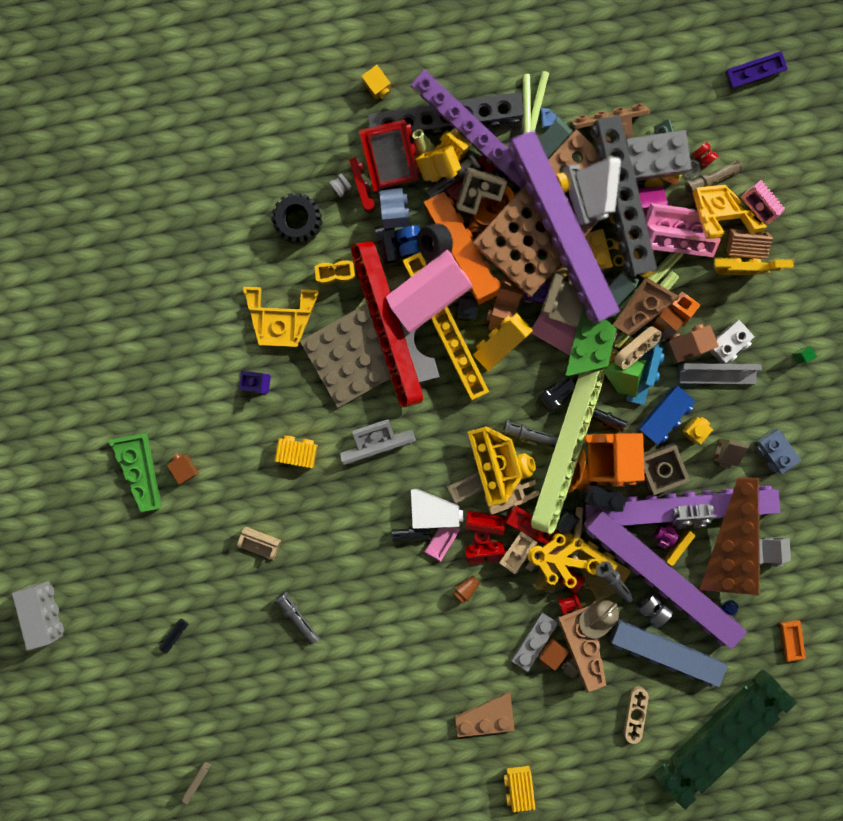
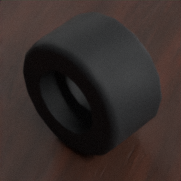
M439 223L422 227L417 236L419 252L428 261H433L447 249L451 253L453 239L449 229Z

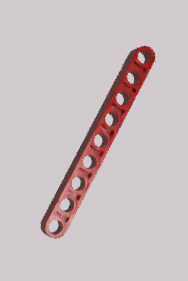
M372 241L355 243L351 247L352 258L398 402L401 407L420 404L423 401V393L399 318L391 309L386 298L390 294V290L376 246Z

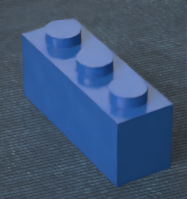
M673 386L636 430L643 433V436L652 444L664 443L669 437L667 435L671 429H676L681 423V417L684 414H689L694 408L692 405L695 400L679 386Z

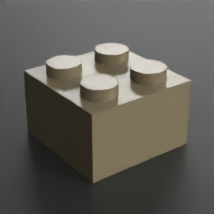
M670 444L644 454V482L649 494L656 495L690 482L677 445Z

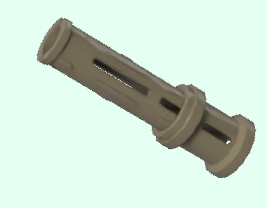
M736 160L712 173L701 174L699 178L685 182L687 194L693 198V192L696 188L712 186L734 174L742 172V163Z

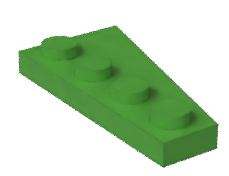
M148 433L108 440L116 454L115 457L122 467L124 477L128 480L131 492L140 511L145 512L162 508Z

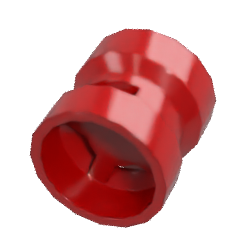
M708 142L704 143L692 154L695 159L700 161L703 169L719 157L716 152L710 149L711 146Z
M568 567L567 570L577 581L575 587L569 588V590L576 594L584 584L585 577L575 574L574 570ZM561 575L558 582L561 585L565 586L563 583L564 578ZM572 578L568 579V585L572 583Z

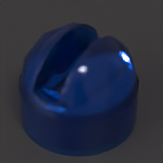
M728 600L721 609L735 617L739 607L734 600Z

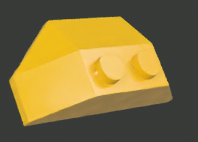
M487 426L468 431L488 505L493 506L508 502L523 477L512 439Z

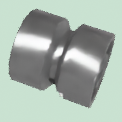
M650 591L643 596L636 606V609L644 617L648 616V621L656 628L665 624L673 614V610L665 602L661 603V598L654 591Z

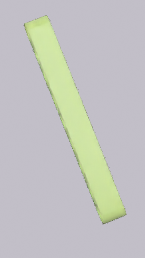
M601 369L579 373L532 517L531 526L533 529L552 534L556 529L584 443L583 437L587 433L604 381V372Z

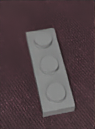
M579 165L563 167V173L568 180L569 198L573 203L576 220L579 225L596 222L595 218H588L576 175V172L580 171Z
M541 612L511 661L524 670L529 671L558 625V622Z

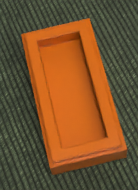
M801 621L781 622L780 631L785 661L806 659Z

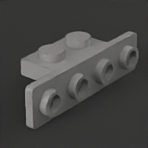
M389 419L354 430L352 432L357 447L341 452V461L343 465L353 464L357 460L371 458L375 454L389 452L399 446H407L416 441L413 430L394 435Z

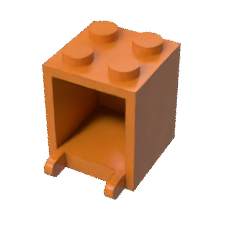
M643 433L596 434L583 437L588 448V480L590 482H597V485H609L608 482H610L611 486H623V482H625V485H636L637 481L645 480Z

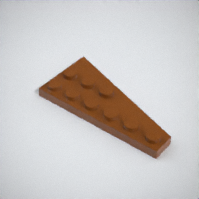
M737 478L700 590L748 595L760 594L759 478Z

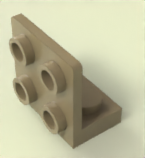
M555 274L551 280L540 315L572 327H577L584 309V303H581L578 299L576 287L563 282V276Z

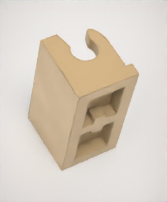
M245 527L241 532L237 547L274 560L281 540Z
M521 531L500 561V564L514 574H517L527 560L529 550L536 546L538 542Z

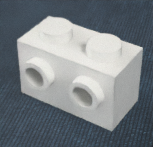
M740 320L733 321L716 337L719 347L709 352L720 364H729L737 358L736 353L741 349L742 351L747 349L752 344L750 341L754 338V335Z

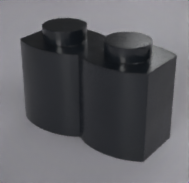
M589 484L583 486L580 499L587 504L603 507L613 512H623L627 500L621 493L604 490Z

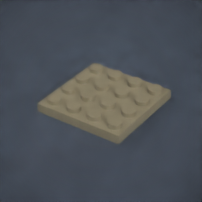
M367 304L300 341L337 408L391 378Z

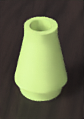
M418 129L413 132L412 136L418 156L434 150V144L424 134L423 130Z

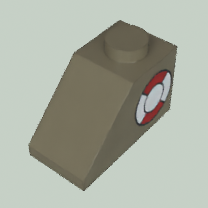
M719 439L713 461L719 462L720 467L728 469L731 468V465L738 467L749 448V444Z

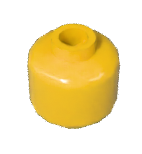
M526 453L517 455L523 476L522 479L531 477L536 469L534 459Z

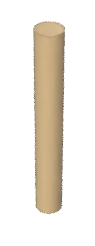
M576 507L575 515L580 520L574 526L573 538H581L584 511L582 507ZM579 540L575 541V546L577 547L580 544ZM580 549L575 550L571 558L579 559Z

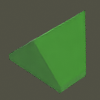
M638 359L625 370L617 366L615 362L601 369L618 393L637 398L647 360Z

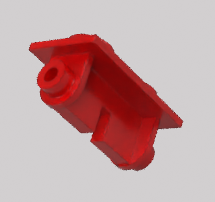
M503 542L465 546L467 563H471V565L484 563V557H488V562L501 561L505 555Z

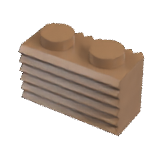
M730 229L726 253L732 259H742V257L768 259L773 237L769 232L764 231L750 234L748 230Z

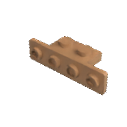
M635 104L632 108L628 109L615 108L613 112L606 113L605 111H600L588 117L587 115H580L576 119L571 120V125L575 129L592 126L597 119L620 115L625 137L628 138L633 136L632 117L650 114V109L644 104ZM605 136L607 142L611 141L610 137Z

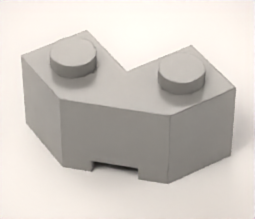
M766 537L760 539V564L772 563V566L780 567L784 566V563L791 561L789 538Z

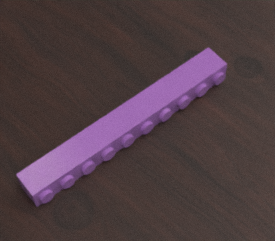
M534 130L512 139L508 144V152L517 163V171L526 182V190L535 201L536 211L542 215L544 228L552 236L551 242L561 255L560 261L569 272L568 277L578 291V299L581 303H584L587 318L590 321L592 320L594 324L620 312Z
M771 485L759 486V515L780 513L779 490L773 489ZM721 489L720 493H714V490H703L702 494H695L694 491L683 492L682 496H676V493H665L664 497L645 495L644 499H638V496L626 497L627 500L623 512H613L603 507L600 508L621 525L673 522L677 518V516L673 515V508L687 506L688 509V505H691L694 515V505L698 506L701 504L712 505L714 513H711V515H716V518H723L733 489ZM583 503L584 523L598 507Z
M598 507L584 523L588 529L586 533L593 539H596V537L602 541L600 544L607 551L612 549L616 553L615 557L623 564L625 562L630 564L629 568L636 575L641 573L645 577L644 581L649 586L659 588L658 592L665 599L671 598L674 601L672 604L678 610L682 611L684 609L688 613L687 617L694 623L697 621L701 623V628L708 635L713 633L716 636L715 640L723 647L727 645L733 649L748 633L731 616L603 509Z

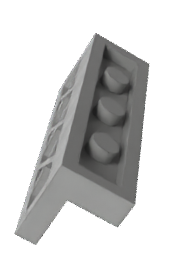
M678 364V383L756 384L757 371L762 370V364Z

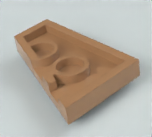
M646 277L613 326L630 337L677 301L679 296Z
M510 691L498 698L489 700L483 705L471 708L455 716L458 737L515 731Z

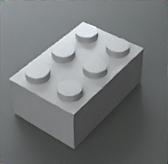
M686 130L626 139L636 182L683 175L691 170Z
M49 581L30 585L12 593L27 650L49 645L63 636L64 627L62 622L59 621V608L54 601V589Z

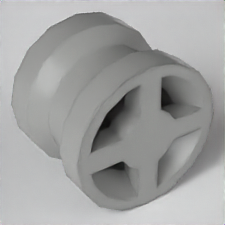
M342 173L338 175L337 179L329 181L330 186L340 198L344 192L352 189Z

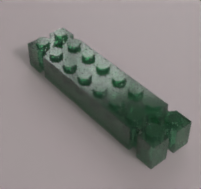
M761 670L752 679L755 684L751 688L746 685L674 753L670 757L672 763L668 767L663 764L653 774L668 793H671L684 810L696 800L694 795L698 791L703 794L780 720L777 716L779 713L784 711L787 714L797 704L765 670Z

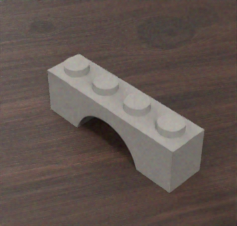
M400 321L419 383L439 378L435 358L424 356L415 346L414 336L416 330L409 333Z

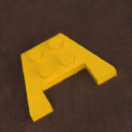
M726 185L698 187L694 190V200L707 240L720 238L724 234L717 221L740 218L750 234L763 232L767 228L764 222L759 223L754 218L755 214L751 210H746L741 205L742 201Z
M714 259V267L717 275H760L770 273V271H781L783 268H794V260H773L766 263L761 262V259H749V262H741V259Z
M243 287L258 344L260 346L298 347L319 291L301 289L300 309L261 308V287Z

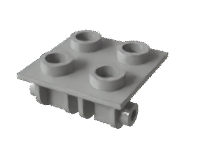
M709 504L694 505V515L691 505H688V509L687 506H677L673 508V515L677 516V518L670 525L676 527V530L687 529V526L704 528L717 516L711 515V513H714V508L712 505L709 506Z

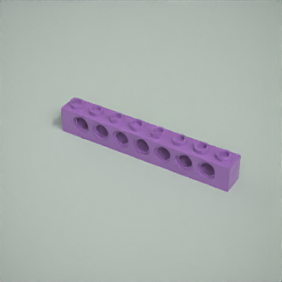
M424 69L410 87L454 129H457L472 143V146L496 169L502 172L515 187L521 190L526 182L523 176L519 175L517 163L514 158H511L508 148Z

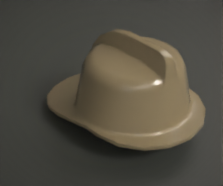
M606 598L595 600L580 615L579 626L582 633L593 639L604 636L618 621V605Z

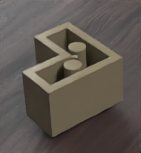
M467 167L456 201L457 209L476 215L482 196L501 201L507 184L505 178Z

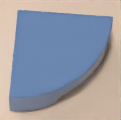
M540 109L542 129H548L559 117L549 109Z

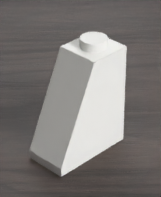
M608 158L576 172L588 218H596L599 221L608 218V214L615 212L620 171L619 158Z
M419 489L411 490L413 529L459 527L460 522H463V510H459L458 505Z

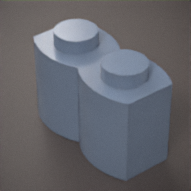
M402 188L379 191L383 229L407 226L406 220H410L409 208L404 207L408 205L407 194H403Z

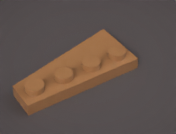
M585 607L561 616L557 620L585 690L588 693L606 686L603 662L600 657L599 641L597 638L587 637L582 633L579 626L580 615L587 608Z

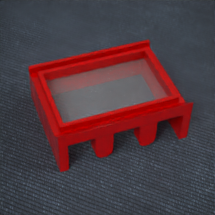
M403 119L359 130L374 192L382 188L419 180L418 174H421L414 161V155H417L414 143H410L409 136H412L410 124L406 125Z

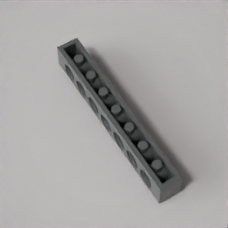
M521 92L459 101L484 126L498 127L501 123L507 122L513 125L519 123L524 117ZM430 105L368 114L370 128L404 119L405 122L410 121L413 123L411 127L412 134L414 131L421 129L424 134L433 133L434 136H438L454 129L449 123L442 122V117ZM501 107L506 108L508 113L500 114L498 109ZM485 110L489 113V115L487 117H481L479 115V112ZM428 118L432 121V124L426 126L422 121ZM400 129L371 136L372 142H376V144H383L391 139L403 141Z
M616 115L597 119L591 127V135L596 141L597 157L600 158V162L610 158V155L620 159L619 176L621 182H618L615 212L611 213V215L614 216V231L620 241L619 251L623 254L624 271L627 273L628 278L657 270L621 117ZM605 136L610 137L612 143L607 142ZM619 193L625 196V201L620 199ZM624 212L629 214L630 220L625 219ZM629 231L634 234V240L629 237ZM634 250L638 252L639 259H636L634 257Z

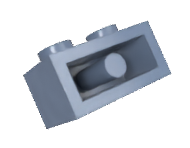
M772 429L754 441L757 445V452L768 461L767 466L772 472L783 474L801 461L780 429Z

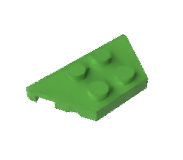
M585 306L575 330L565 376L605 368L609 364L617 328L606 319L593 324L592 320L590 321L586 316Z

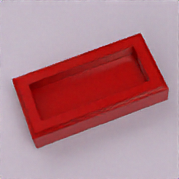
M468 511L465 528L503 535L505 517Z

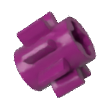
M668 523L666 526L660 525L654 535V538L658 541L657 545L664 549L666 546L673 547L678 539V534L675 531L676 527Z

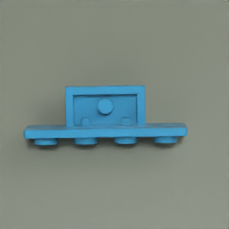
M644 327L642 333L649 327ZM660 341L640 358L647 360L638 396L636 398L627 395L626 401L644 405L649 387L654 386V383L658 382V367L664 359L663 348H659Z

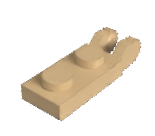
M531 480L523 484L519 483L508 502L489 506L487 498L484 496L490 514H495L509 509L513 505L517 506L527 502L529 499L538 497L540 495L539 491H533L527 495H524L523 489L534 486L536 481Z

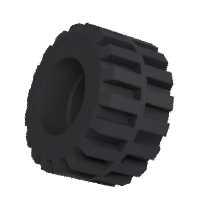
M290 193L286 198L284 196L281 197L282 201L280 203L277 201L275 204L276 209L272 211V222L277 233L283 240L290 242V244L297 243L298 245H303V242L309 243L310 239H315L317 232L320 233V225H322V215L315 201L305 194L302 196L300 193H296V195ZM296 209L306 211L308 221L305 226L300 229H291L287 225V217L292 211Z

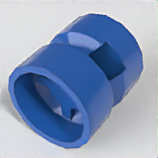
M408 226L395 231L397 242L401 243L399 246L401 258H409L419 253L417 246L419 226Z

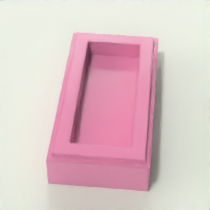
M439 527L424 552L441 562L460 528Z

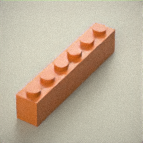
M442 192L424 201L425 210L432 223L443 224L449 229L453 239L451 254L473 285L469 290L477 304L480 305L498 296L499 288L501 287L496 277H492L489 263L487 260L483 261L480 256L482 252L472 244L473 241L471 239H473V235L469 228L465 229L462 224L464 223L463 217L460 212L456 213L454 209L455 204L451 196L447 197L446 193Z

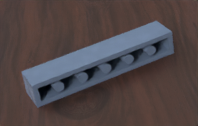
M618 619L609 636V640L614 648L621 651L627 649L631 651V655L641 658V656L647 657L648 661L655 665H659V663L666 665L665 668L676 673L679 670L689 679L694 680L695 677L701 679V683L712 687V685L720 687L728 667L722 660L621 619Z

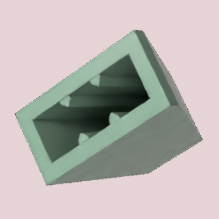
M559 118L539 138V142L548 160L572 133V130Z
M624 269L608 285L617 306L636 288L639 281L636 276L628 278Z

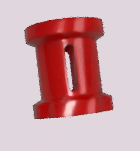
M576 594L563 600L557 599L563 616L572 610L582 609Z

